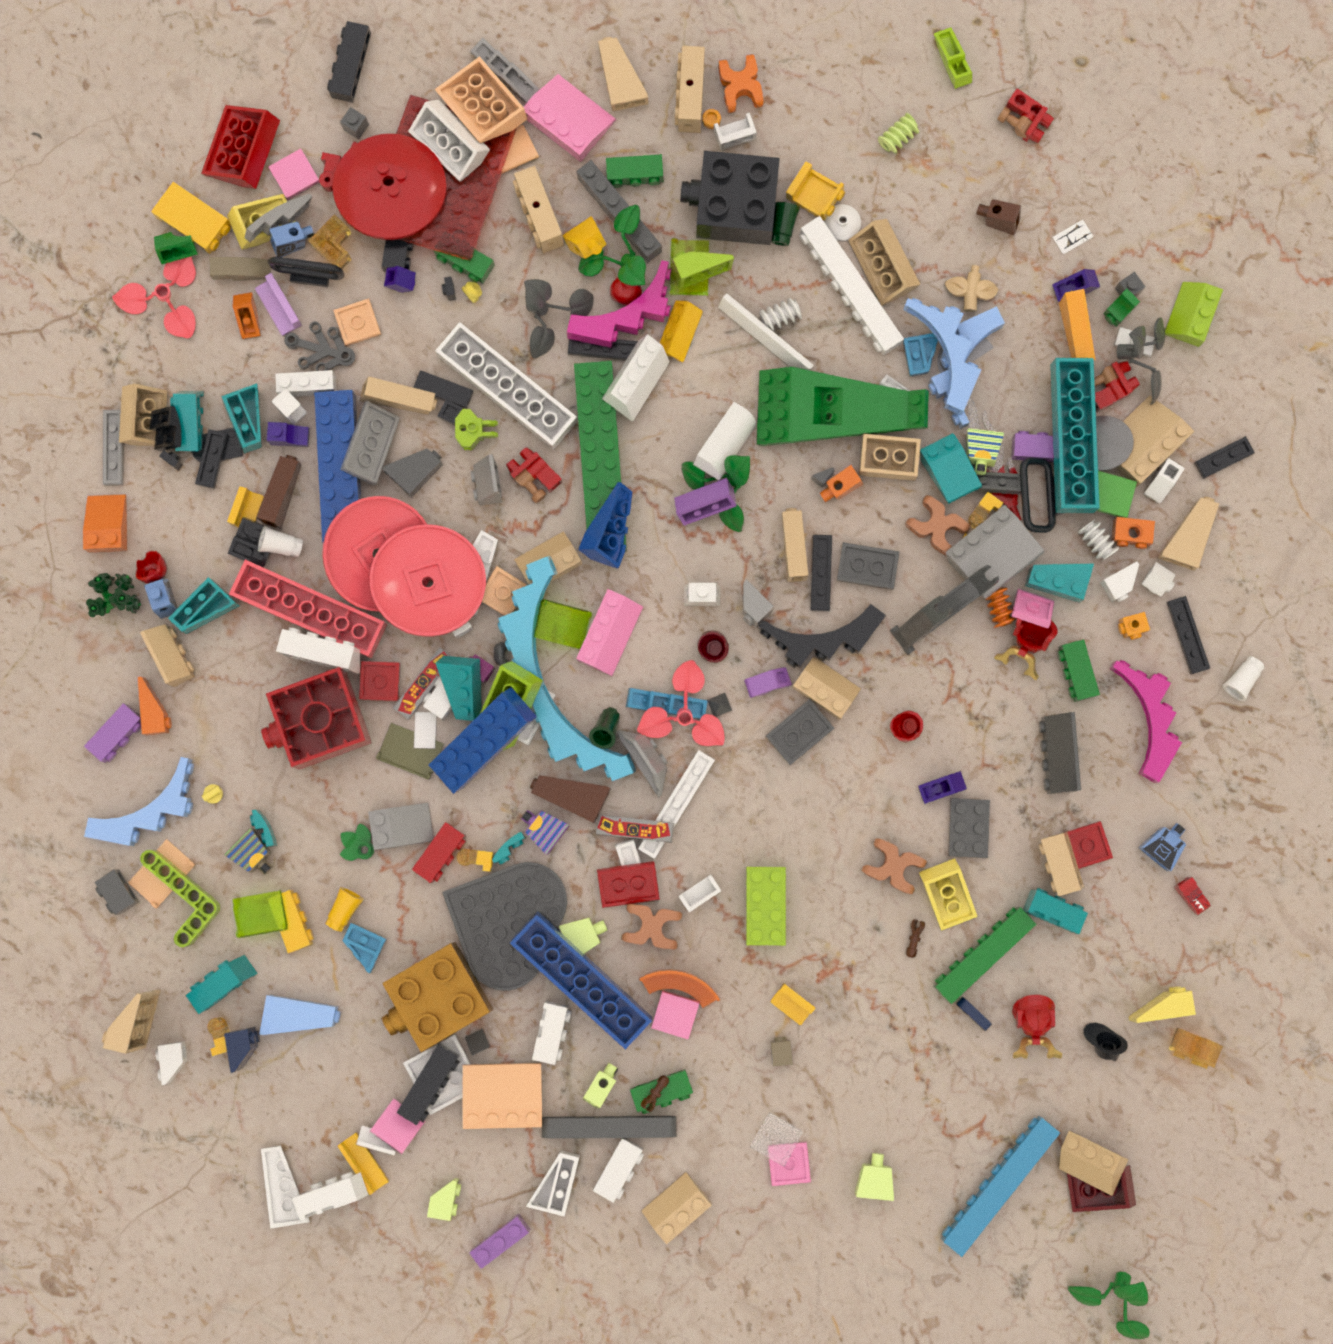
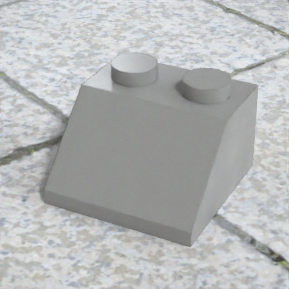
M746 579L743 583V619L749 626L754 625L757 627L773 611L774 606Z

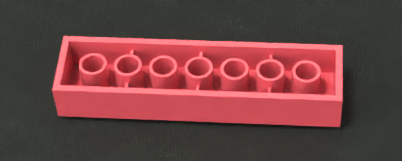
M247 560L244 561L229 595L240 601L318 634L323 638L325 636L337 639V643L343 644V641L352 642L355 644L354 647L360 649L361 655L372 659L388 625L376 617Z

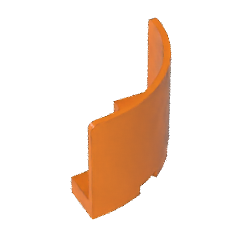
M661 969L639 977V980L642 981L649 994L662 989L680 990L700 1001L702 1008L716 1000H720L709 984L698 976L686 971Z

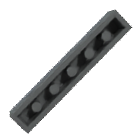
M592 160L576 171L577 179L613 222L619 212L630 207ZM641 219L632 234L625 233V237L647 263L662 252V245Z

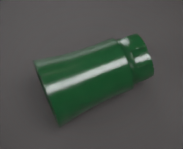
M775 202L771 243L779 246H789L800 210L798 205L787 202Z
M609 707L604 709L599 715L595 726L589 733V739L594 746L608 749L615 744L620 719L617 709Z

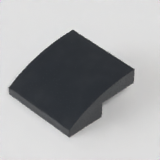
M169 406L151 411L149 430L156 431L154 450L163 451L181 447V426L176 408Z
M243 517L227 554L244 561H250L264 568L271 553L258 552L260 534L265 525Z

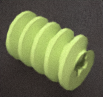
M905 113V117H901L899 122H895L894 127H889L888 131L883 133V136L878 137V142L887 152L892 151L896 154V146L900 149L903 148L901 141L907 144V136L913 139L912 132L919 134L918 125L910 114Z

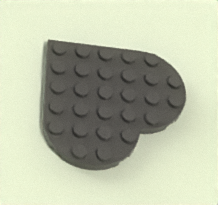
M524 862L442 892L470 970L481 983L495 990L509 991L526 985L537 975L539 970L510 944V941L537 911L555 928L562 922L567 909V892L562 880L553 870L542 864Z

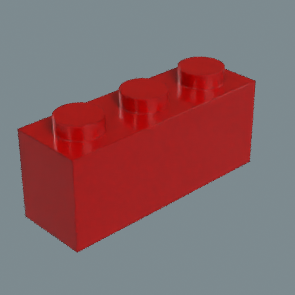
M445 822L412 870L429 883L438 882L443 875L442 869L445 865L449 866L454 860V852L457 849L460 851L466 843L464 840L466 835Z

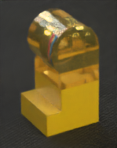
M987 492L969 516V525L973 528L979 526L987 519L992 509L998 511L1003 502Z
M462 849L457 853L456 858L460 865H483L482 871L492 872L493 852Z
M213 1018L208 1022L207 1029L213 1037L215 1047L210 1050L212 1056L227 1052L224 1033L230 1031L224 1018Z

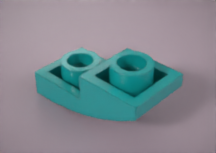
M252 810V815H250L251 825L255 826L257 830L263 829L261 833L263 844H266V847L277 846L274 832L266 817L259 810Z
M522 831L511 837L500 847L492 859L493 863L498 862L501 865L510 860L509 856L512 853L509 847L512 846L515 849L524 844L522 840L526 838Z

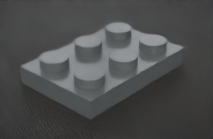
M843 542L837 581L893 590L900 551Z
M809 699L769 732L766 738L787 763L791 765L829 734L834 727Z
M950 798L948 856L988 858L990 800Z

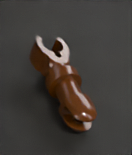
M916 919L911 923L912 936H909L910 944L906 950V955L911 958L917 954V944L921 940L919 936L925 928V922L920 921V926L917 928L918 920Z
M665 1075L659 1077L655 1088L650 1090L651 1094L641 1102V1107L646 1108L649 1112L654 1110L656 1099L660 1098L661 1091L669 1083V1078Z

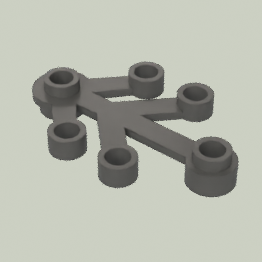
M316 321L309 325V329L315 334L320 345L300 339L295 333H289L285 336L284 342L289 349L302 347L317 352L307 358L300 357L298 359V365L301 369H307L311 364L327 356L335 358L327 363L319 362L316 365V371H319L320 366H325L324 371H328L339 364L349 366L355 361L354 351L344 346L336 327H330L327 334L334 340L338 350L330 348L321 331V325ZM314 325L319 326L318 330L316 331L312 330V327ZM331 331H337L336 335L331 336ZM291 337L295 338L293 343H289ZM347 353L349 354V357L347 359H343V354ZM303 360L307 361L305 366H301Z

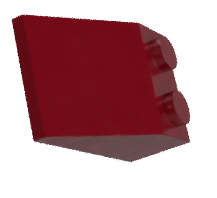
M1130 1165L1125 1166L1112 1196L1067 1173L1072 1212L1128 1209L1136 1206Z

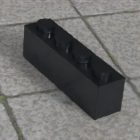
M347 21L346 26L342 28L341 45L338 44L336 51L337 61L333 62L332 80L329 79L327 84V90L331 98L354 102L371 36L369 26Z
M412 236L385 241L381 266L384 272H386L387 268L395 266L410 269L411 258H409V251H413L414 240H411Z
M439 1043L398 1109L397 1114L415 1125H418L420 1121L423 1123L429 1114L427 1112L430 1104L434 1106L440 1096L437 1092L441 1087L444 1089L450 1080L447 1077L451 1070L455 1071L460 1061L457 1059L460 1055Z

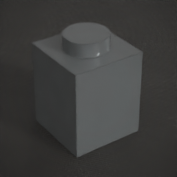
M352 107L349 108L340 121L343 130L358 140L369 126L366 116Z
M1133 272L1120 281L1115 290L1120 295L1127 288L1136 297L1146 286L1138 275Z

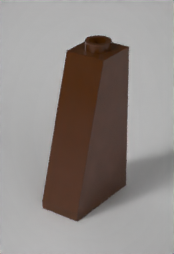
M286 455V457H279L256 517L265 525L279 529L283 527L301 468L300 462L294 456Z
M539 775L538 779L534 778L530 785L532 794L592 823H595L611 790L607 786Z

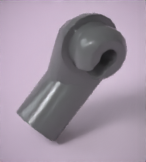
M500 642L494 647V661L499 666L508 663L504 657L507 650L504 642Z

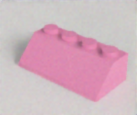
M607 589L576 658L577 661L613 676L643 606Z

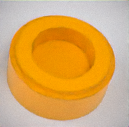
M715 109L706 110L702 116L703 125L708 129H714V124L716 123L719 126L721 122L720 113Z

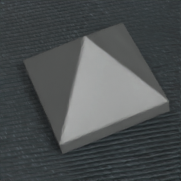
M725 693L707 700L715 717L732 711Z

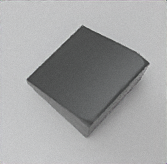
M831 467L812 475L811 480L824 487L835 470Z
M483 1029L465 1037L471 1055L491 1047Z

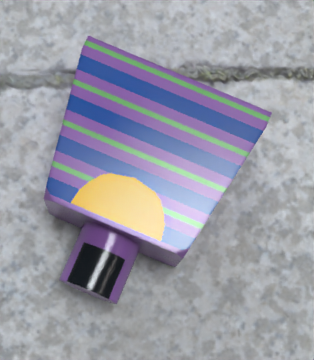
M527 810L521 820L529 825L525 833L546 855L550 853L569 827L567 823L542 810L537 816Z

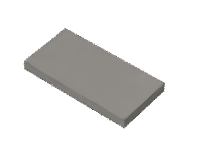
M369 401L364 402L340 470L373 486L376 485L400 417Z

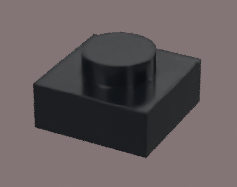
M444 277L445 284H442L443 295H447L449 301L456 300L452 277Z
M445 400L437 416L455 426V418L463 407Z
M163 450L159 457L178 471L183 466L178 461L180 457L172 451L168 454Z

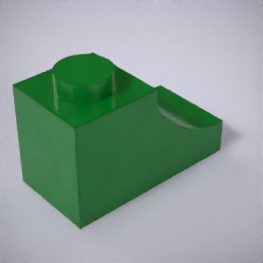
M172 232L154 237L155 251L161 265L198 255L191 235L175 236Z
M1126 288L1103 313L1106 321L1117 327L1133 312L1140 301Z

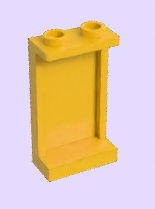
M172 182L151 211L157 219L164 221L184 236L191 235L193 241L209 254L218 248L219 241L231 229V224L226 217L175 182Z

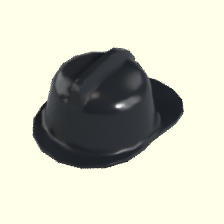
M1089 1023L1083 1029L1086 1040L1094 1046L1097 1056L1102 1059L1116 1061L1119 1055L1128 1048V1043L1122 1036L1116 1034L1103 1024Z

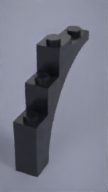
M870 604L859 617L849 624L822 634L804 635L790 633L776 628L764 620L758 629L761 630L759 633L766 639L772 638L776 641L775 645L783 651L785 649L788 650L784 656L787 659L786 663L793 668L796 666L800 668L813 650L816 652L815 655L822 661L825 659L829 661L842 643L848 652L858 654L886 615Z

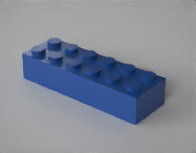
M510 688L502 692L429 766L454 794L463 789L537 716L514 689Z

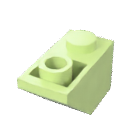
M454 1178L432 1194L427 1217L451 1221L452 1217L456 1216L458 1204H455L456 1196L460 1195L461 1184H458V1178Z

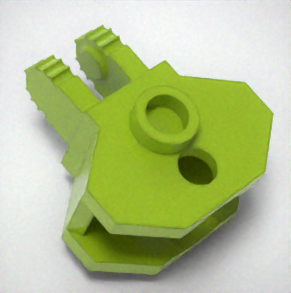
M462 409L455 418V438L464 450H473L479 441H484L485 438L498 437L497 432H484V427H495L498 425V421L482 420V418H477L471 409Z

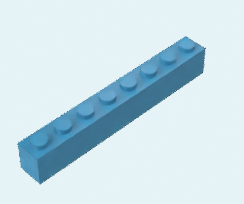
M1034 1117L1029 1122V1129L1025 1134L1021 1133L1015 1140L1017 1144L1013 1149L1009 1148L1003 1155L1005 1159L1000 1165L997 1163L993 1167L990 1178L988 1180L984 1179L978 1187L980 1189L978 1193L971 1195L967 1200V1207L955 1215V1222L951 1227L948 1225L941 1234L943 1235L942 1241L961 1257H963L1059 1136L1060 1132L1042 1117Z

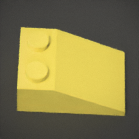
M284 194L231 208L227 217L242 250L270 241V235L268 236L262 231L250 243L245 239L246 229L262 215L286 203Z
M955 858L919 872L941 931L978 917L962 871Z
M1181 986L1170 987L1169 991L1161 993L1128 1017L1129 1021L1141 1023L1196 1015L1192 991L1186 990L1185 987Z

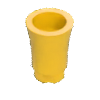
M340 887L325 924L336 931L342 932L344 926H347L350 918L364 899L357 893Z

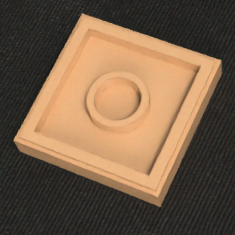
M369 298L333 310L345 346L381 335Z
M496 566L486 582L482 603L503 616L510 614L516 609L512 601V596H514L512 591L525 587L527 584Z

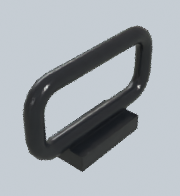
M271 257L268 259V264L274 271L291 274V283L328 287L329 279L341 280L345 276L342 268L334 264L284 257Z
M1029 457L1021 462L1019 470L1023 522L1025 527L1031 532L1047 533L1054 529L1056 516L1065 513H1056L1055 481L1050 463L1044 458ZM1029 465H1040L1045 471L1048 510L1047 525H1034L1031 522L1027 467Z

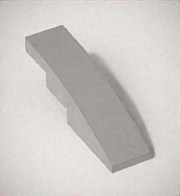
M484 38L470 51L476 59L480 56L499 80L524 102L527 103L539 90L513 62L510 63Z
M307 194L292 199L262 215L246 229L245 239L251 243L262 231L269 236V229L278 227L280 224L293 223L310 206L312 195Z

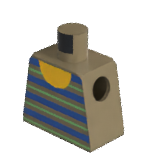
M249 828L224 854L249 873H253L258 868L266 875L273 868L266 860L272 853L266 847V844H263L262 838L254 828Z

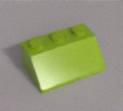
M1182 282L1165 329V335L1200 347L1205 342L1223 289L1207 283Z

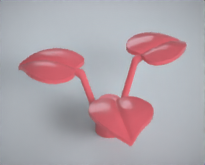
M192 257L166 263L163 275L172 282L158 284L154 292L146 297L145 288L138 283L126 284L112 296V299L120 309L134 315L146 311V301L156 296L158 300L166 301L172 312L167 313L164 317V327L174 336L187 339L191 338L194 334L196 321L192 310L185 305H181L175 310L169 300L171 298L169 287L175 283L180 287H185L194 281L196 270Z
M694 660L682 663L676 669L672 678L674 689L684 691V708L678 710L676 717H667L666 710L661 707L647 709L637 727V731L640 734L651 738L665 737L672 731V724L669 720H674L683 726L696 723L692 728V737L699 745L715 746L724 744V729L717 717L711 714H704L700 721L693 719L692 712L688 709V692H699L705 682L704 674Z

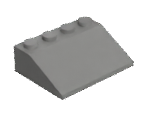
M1004 505L947 550L946 556L948 562L965 580L986 565L991 566L985 572L986 579L992 581L998 576L999 581L981 595L984 599H987L1042 555L1044 550L1017 516Z

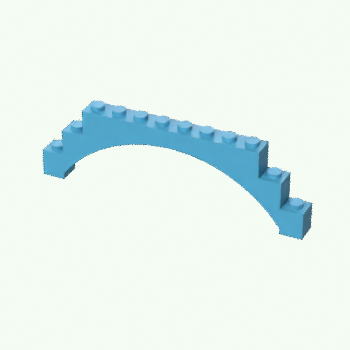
M551 556L526 565V575L533 583L512 591L514 595L512 596V601L519 610L498 618L499 630L505 634L507 639L505 645L514 657L512 661L542 680L543 677L536 651V629L540 605L552 577L558 574ZM544 681L542 682L533 702L535 710L533 713L537 716L536 722H540L542 727V738L548 742V753L551 759L554 758L555 762L577 754L576 762L583 771L605 764V773L608 778L611 777L612 781L636 772L629 753L623 755L609 749L598 748L591 743L588 737L576 729L561 713L552 700Z

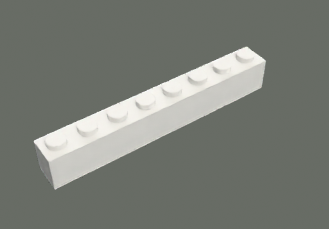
M819 216L803 226L799 236L802 243L809 246L813 259L819 261L824 275H828L832 280V287L835 291L839 290L843 303L846 306H850L854 319L857 322L860 321L863 325L862 330L867 337H871L875 350L878 353L881 352L884 356L900 346L904 338L822 218Z

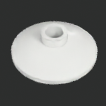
M839 204L835 205L833 214L830 217L827 216L824 223L837 241H848L859 232L861 218L853 207ZM840 218H845V219H846V222H845V223H841V222L839 221V219H840Z

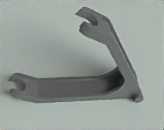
M986 565L945 596H938L900 628L896 625L890 630L907 655L915 650L914 644L998 583V576L992 581L987 580L985 577V572L991 566Z

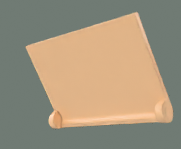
M524 125L483 142L490 151L481 163V166L489 181L498 175L539 158Z
M167 839L156 850L185 875L195 866V863ZM154 855L148 859L150 864L155 861ZM142 866L128 882L156 909L173 891L145 866ZM164 866L162 874L167 876L170 873V869L168 866ZM182 878L177 880L176 885L182 881Z

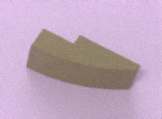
M209 257L210 276L213 280H265V276L271 273L267 259Z

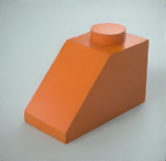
M252 292L233 295V310L242 339L261 336L257 308Z

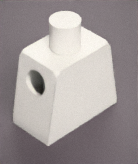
M688 583L684 586V606H720V586L717 583Z

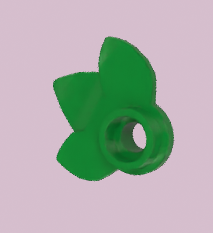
M359 824L356 833L343 832L340 834L341 841L346 847L342 850L340 856L345 860L354 861L358 858L366 860L374 854V847L370 842L371 832L365 825ZM364 846L368 848L366 854H363L361 851Z

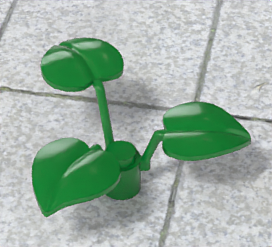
M632 205L623 209L614 220V229L616 232L621 233V237L630 254H624L620 262L603 256L604 250L602 249L597 255L592 254L586 259L581 258L578 267L580 273L587 277H593L602 270L604 266L603 260H608L621 266L618 278L622 283L631 286L645 285V260L641 256H635L636 253L632 250L625 237V233L632 234L639 224L640 207L638 205Z
M730 455L724 461L727 473L723 474L721 479L727 477L731 486H735L734 493L741 486L745 485L749 479L750 456ZM686 461L681 465L683 477L687 485L693 490L704 487V482L718 480L714 477L704 478L705 471L693 465L694 462ZM738 505L719 513L720 519L728 528L736 532L743 531L744 515Z
M1120 1271L1116 1273L1114 1283L1110 1282L1104 1294H1101L1099 1290L1092 1287L1068 1286L1070 1294L1078 1302L1087 1306L1101 1305V1299H1105L1113 1289L1117 1297L1124 1300V1322L1116 1323L1118 1332L1130 1339H1145L1149 1337L1150 1330L1145 1324L1139 1321H1128L1127 1301L1135 1306H1144L1148 1303V1291L1143 1281L1130 1284L1131 1275Z

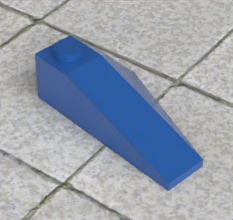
M621 482L616 484L584 533L578 549L589 559L613 568H619L625 553L624 536L628 533L626 520L627 516L630 515L633 493Z

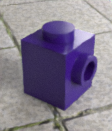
M400 266L387 268L384 287L401 293L413 291L416 272Z

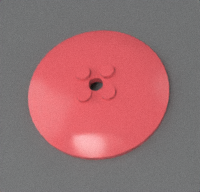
M386 496L362 498L343 508L329 525L322 549L324 569L328 580L336 592L356 607L369 611H379L373 601L370 590V570L374 560L373 551L376 548L380 549L384 542L395 533L408 527L427 524L423 517L407 503ZM424 579L422 584L426 587L430 579Z
M416 525L395 533L380 547L374 557L370 570V590L379 612L394 627L416 636H441L459 629L475 615L485 593L486 574L479 553L465 537L443 526ZM427 578L431 579L433 581V585L431 587H425L422 584L423 580Z

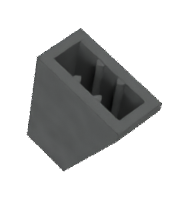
M424 449L385 465L382 470L408 495L413 497L441 468L443 464L440 459L442 457L435 450L431 452L428 449Z

